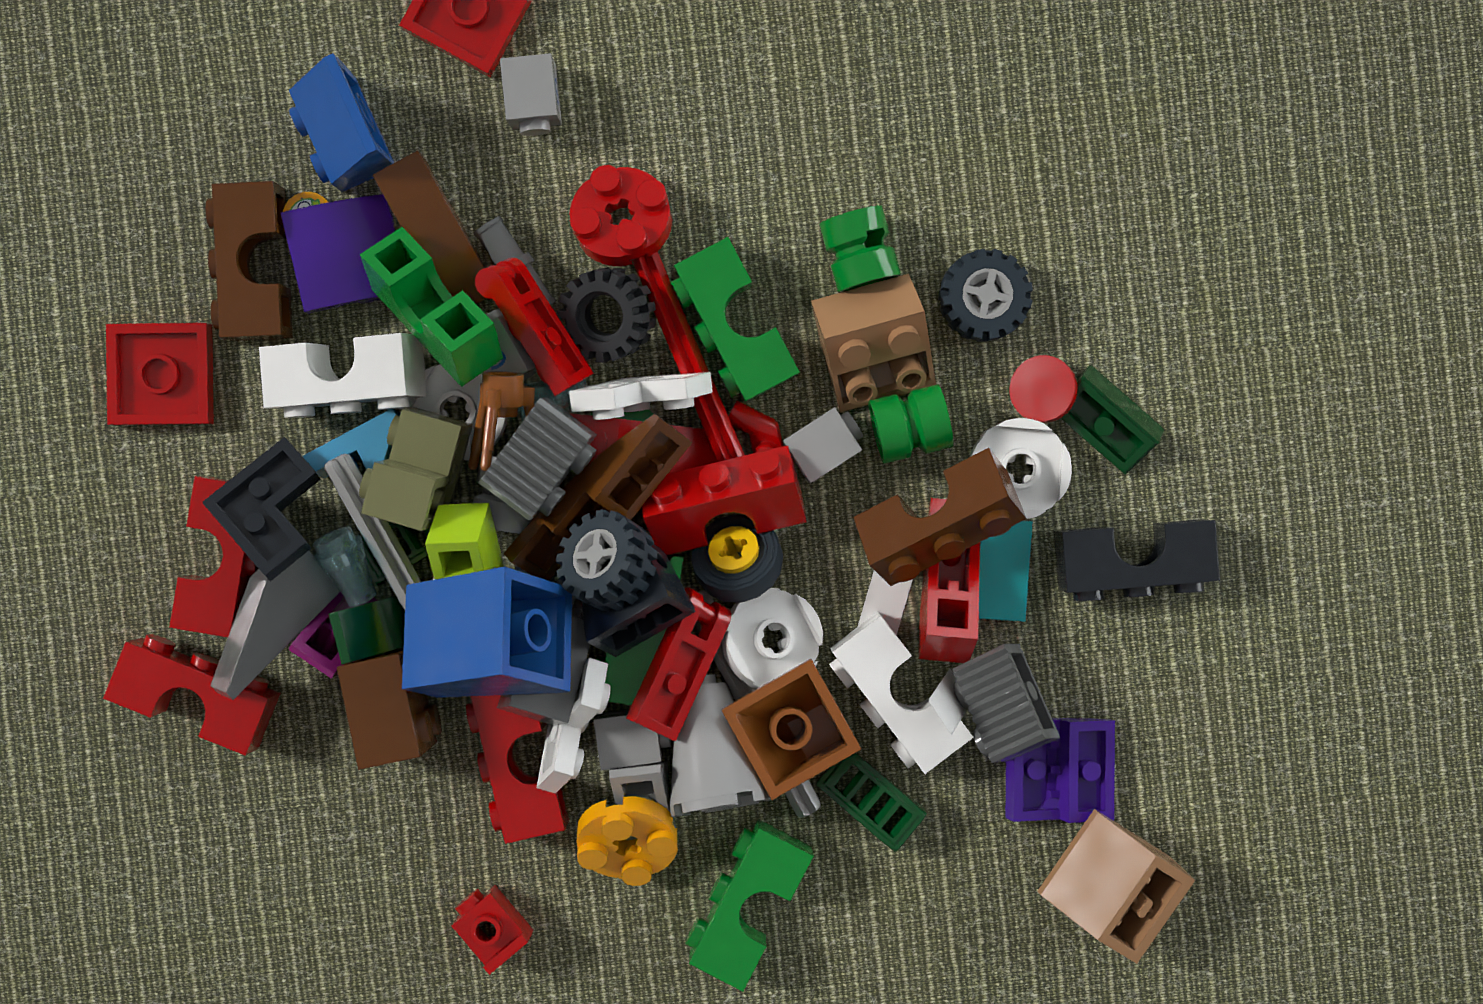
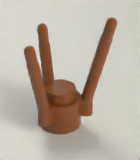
M508 371L482 373L480 403L468 467L471 470L477 469L481 452V469L487 471L491 466L497 417L518 416V407L522 406L527 417L535 406V387L523 386L524 374Z

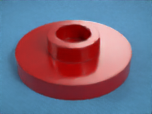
M1039 355L1027 359L1015 370L1010 381L1009 393L1011 402L1019 414L1027 419L1049 423L1062 418L1069 412L1076 400L1078 387L1074 372L1065 362L1053 356Z

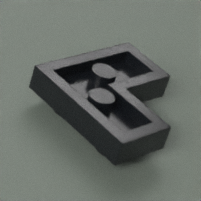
M283 437L202 503L271 582L311 549L307 541L281 511L321 479L293 445Z

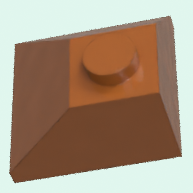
M811 658L721 709L771 800L861 750L858 741Z

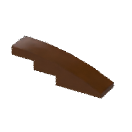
M653 414L614 442L588 464L579 475L574 476L564 486L563 490L566 494L548 517L540 512L503 554L512 564L528 574L550 581L556 570L561 567V565L556 563L557 554L563 553L565 549L560 546L563 537L568 539L571 537L572 533L569 531V528L574 523L579 526L582 525L581 517L588 513L596 517V510H606L609 513L612 510L631 520L692 442L659 416Z

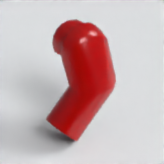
M736 401L728 417L732 426L749 434L753 453L784 446L779 424L774 418Z

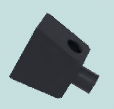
M655 544L651 547L657 550V559L651 561V565L656 567L654 576H647L645 580L650 584L647 590L643 592L639 589L636 593L638 597L636 602L630 604L624 601V609L616 611L610 608L609 612L601 611L582 602L587 643L614 657L621 655L695 612L694 606L667 555Z

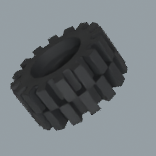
M606 267L579 275L580 278L571 280L566 285L569 291L561 293L558 302L565 304V307L557 310V316L559 319H565V329L578 349H582L581 354L586 360L595 357V362L605 363L610 360L615 361L635 353L641 349L639 346L647 343L651 337L647 331L655 328L656 319L649 318V312L656 310L655 301L647 302L645 296L650 294L651 291L647 285L642 287L637 285L641 278L636 274L625 275L626 269L618 267L613 269ZM600 295L614 298L621 306L623 321L620 328L614 334L601 332L592 322L591 306Z

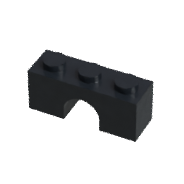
M1209 519L1153 523L1154 545L1152 551L1143 561L1136 564H1128L1118 555L1115 548L1114 528L1094 527L1054 531L1058 590L1065 593H1073V601L1104 599L1103 590L1123 589V597L1154 595V586L1173 585L1174 593L1205 591L1204 582L1220 581L1216 522Z

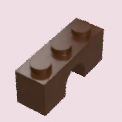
M274 181L212 184V198H208L206 201V219L209 228L214 229L215 249H210L208 253V267L211 278L216 279L217 299L211 302V321L214 329L219 330V338L230 341L293 339L291 289L278 283L258 284L252 277L249 266L250 257L258 245L268 240L287 239L281 217V212H283L286 205V189Z
M990 448L943 471L948 483L949 493L945 504L933 515L918 518L914 511L897 494L853 517L870 567L890 586L912 580L921 571L943 560L956 558L965 549L989 537L1000 536L1010 530L1013 525L1027 519L1008 471Z

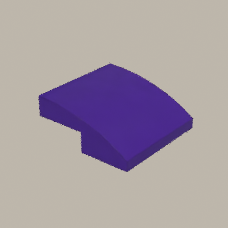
M383 194L339 200L281 212L304 312L310 314L356 302L365 304L381 300L372 291L360 254L396 231L390 206Z
M1052 718L1060 736L1059 739L1042 745L1013 760L1006 761V819L1013 822L1060 819L1068 823L1086 822L1092 811L1096 809L1114 821L1115 720Z

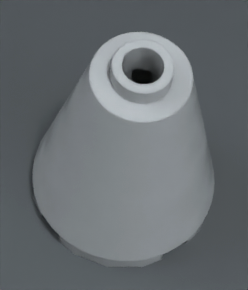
M713 674L705 676L676 742L674 741L670 793L671 817L691 815V812L699 810L709 813L758 804L759 801L771 800L721 711L722 708L734 702L728 685L725 682L716 683V677Z

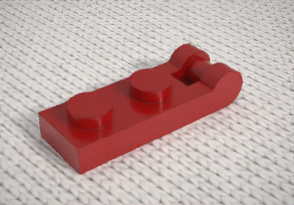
M510 257L498 262L497 265L481 269L476 274L475 286L477 291L483 297L495 301L507 320L510 332L521 342L534 362L538 376L550 387L555 396L593 374L592 369L521 260Z
M689 587L684 589L694 606L695 612L667 628L626 716V719L675 742L726 633L732 615L730 609L717 602L711 604L704 602L703 595ZM696 621H699L701 625L698 637L691 634Z

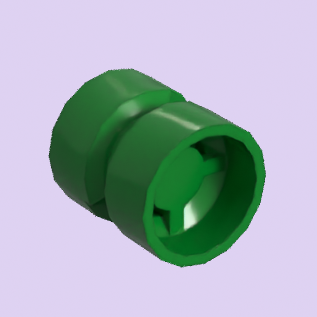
M877 205L853 210L824 220L819 224L826 252L836 256V260L831 265V270L838 293L901 275L894 248L884 243V239L889 235V229L882 206Z
M939 384L912 390L905 401L897 394L868 401L872 428L883 464L910 458L913 448L918 447L924 454L954 446L951 421Z

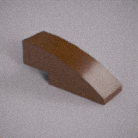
M417 150L373 174L375 181L401 227L432 257L436 272L449 293L454 297L463 290L476 305L489 299L483 297L475 286L476 274L486 267L424 156Z

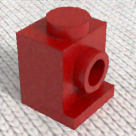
M496 885L485 894H482L477 888L455 907L459 916H457L452 924V928L484 964L483 968L489 975L526 945L534 931ZM484 921L492 923L495 926L496 934L487 937L478 926L479 923Z

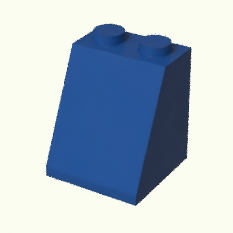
M508 567L406 585L402 689L434 697L570 692L572 594L567 592L560 584Z

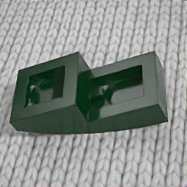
M397 596L329 613L341 664L404 647L405 611Z

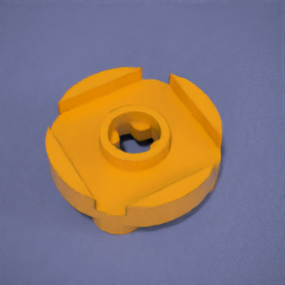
M623 797L622 805H612L606 807V800L595 803L582 814L578 821L576 840L578 850L577 861L585 869L594 870L608 877L622 879L627 885H645L650 882L652 874L666 868L677 854L678 832L677 828L673 825V817H671L669 810L661 804L642 797ZM630 836L636 837L634 840H626Z

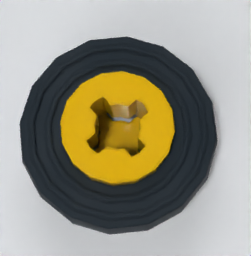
M732 514L717 519L706 527L708 546L693 549L691 562L698 583L710 596L724 602L742 603L758 598L774 585L781 574L783 553L777 534L773 530L757 534L753 521L748 516L742 514Z

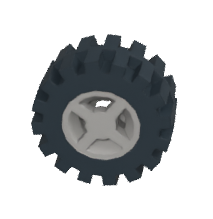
M978 249L959 258L944 275L938 295V300H940L941 304L940 311L942 317L945 316L948 321L947 325L953 331L956 330L960 333L961 337L973 339L976 342L997 340L1013 332L1027 317L1026 314L1031 309L1033 301L1031 299V292L1033 291L1032 282H1029L1026 275H1028L1025 267L1021 268L1017 263L1018 259L1014 256H1007L1002 253V250Z
M596 510V517L590 513L581 517L582 525L579 526L574 523L569 528V531L572 533L569 539L563 537L560 546L565 549L563 553L557 554L556 563L561 565L562 568L556 570L558 579L564 582L562 587L575 598L601 611L609 612L610 608L618 611L624 609V601L633 604L638 600L636 593L639 589L645 592L650 584L645 580L647 576H654L656 567L651 565V561L657 559V550L651 547L654 541L646 533V530L627 517L612 510L610 513L606 510Z

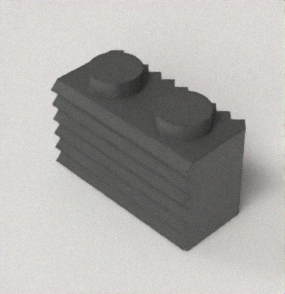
M540 398L512 435L504 449L493 461L485 475L480 479L479 484L529 521L536 518L540 512L548 517L566 494L559 486L569 472L572 470L579 475L595 455L597 450L590 444L597 434L549 398Z
M1005 643L953 668V674L957 678L953 686L955 695L961 706L972 714V720L976 724V728L973 730L975 743L984 756H989V760L992 763L1013 760L1060 738L1020 644Z

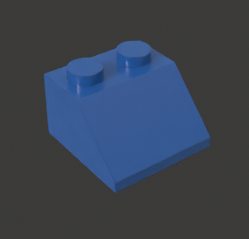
M334 53L319 61L289 90L295 103V107L289 109L290 116L302 137L310 136L316 153L310 155V159L323 183L330 181L334 187L344 192L373 179V174L394 163L356 77Z

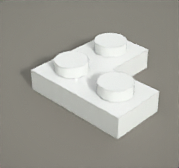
M704 372L621 378L569 391L572 412L592 411L593 419L600 420L622 417L624 412L650 409V402L663 401L665 410L693 407L694 397L709 394L713 391L711 373Z
M588 658L585 661L568 724L555 726L548 724L536 788L556 793L570 779H575L578 776L584 758V750L578 748L580 735L585 731L589 721L596 714L603 713L609 700L610 685L605 683L608 663Z

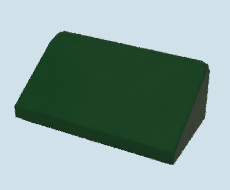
M1089 365L1076 379L1078 387L1077 397L1072 408L1060 419L1126 475L1160 442L1164 429L1097 369Z

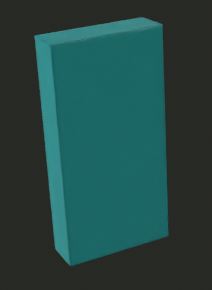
M1021 521L1013 525L1006 533L996 537H989L980 542V619L1026 621L1033 521Z

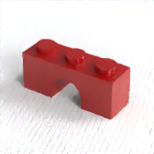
M788 445L669 473L642 505L643 518L654 544L660 547L666 555L708 546L706 524L713 517L723 513L735 512L748 516L753 521L757 534L807 522L801 486Z
M205 476L194 477L186 527L202 529L213 534L220 542L223 557L219 569L210 577L188 575L177 578L169 628L228 638L249 578L259 569L202 503L229 481L227 479Z
M146 634L145 638L125 642L103 699L151 718L167 711L171 698L179 687L187 688L194 691L201 698L205 706V720L198 737L245 756L259 749L281 694L267 688L269 685L267 679L257 675L232 700L218 694L210 686L220 660L202 653H193L192 657L174 650L176 644L173 641L154 634Z
M501 695L471 696L472 703L466 704V715L471 732L473 734L479 732L483 752L477 754V761L483 782H491L495 801L489 802L490 819L494 831H502L505 844L564 831L569 823V816L562 788L556 793L536 788L538 776H531L523 772L516 764L513 755L514 744L517 738L542 731L547 723L498 709L497 706Z

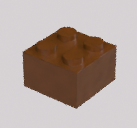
M404 648L387 651L337 667L358 770L421 757L437 743L436 735L442 732L440 714L436 704L429 705L428 696L425 694L402 689Z

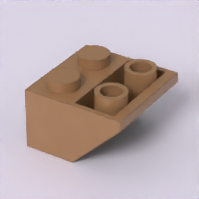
M909 274L811 301L821 348L840 413L866 406L870 400L895 394L902 396L909 394L912 390L936 385L925 311Z
M1094 809L1040 886L1038 893L1098 941L1137 964L1193 885L1195 879L1169 855Z

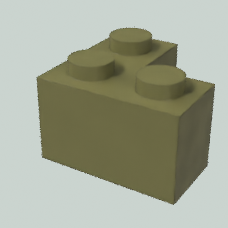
M416 407L402 409L400 416L396 415L393 418L388 430L387 444L392 446L389 459L374 462L373 469L368 468L363 475L359 489V497L364 499L361 513L420 531L431 528L438 505L452 504L473 424Z

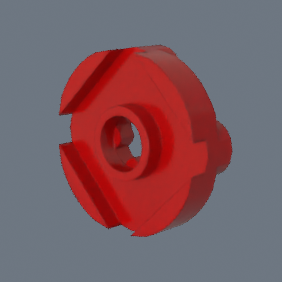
M612 165L599 166L591 173L590 179L585 181L574 195L569 213L574 236L586 255L601 264L615 267L633 264L631 259L640 258L646 253L650 257L658 252L669 237L673 221L667 192L662 182L640 169L630 167L615 168ZM620 208H627L629 213L633 215L631 220L622 219L619 225H614L611 213Z

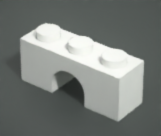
M406 333L353 338V366L348 374L341 379L332 370L329 345L305 342L259 347L263 406L266 409H284V418L315 416V407L330 406L331 414L362 412L361 403L376 401L378 410L409 408V398L427 397L423 345L414 335Z
M878 612L830 647L837 659L829 665L847 688L856 683L867 699L860 703V706L877 728L885 723L889 726L897 737L890 745L908 769L917 763L924 774H926L974 738L961 720L951 735L929 703V698L919 704L906 705L892 697L890 692L891 676L896 668L912 655Z

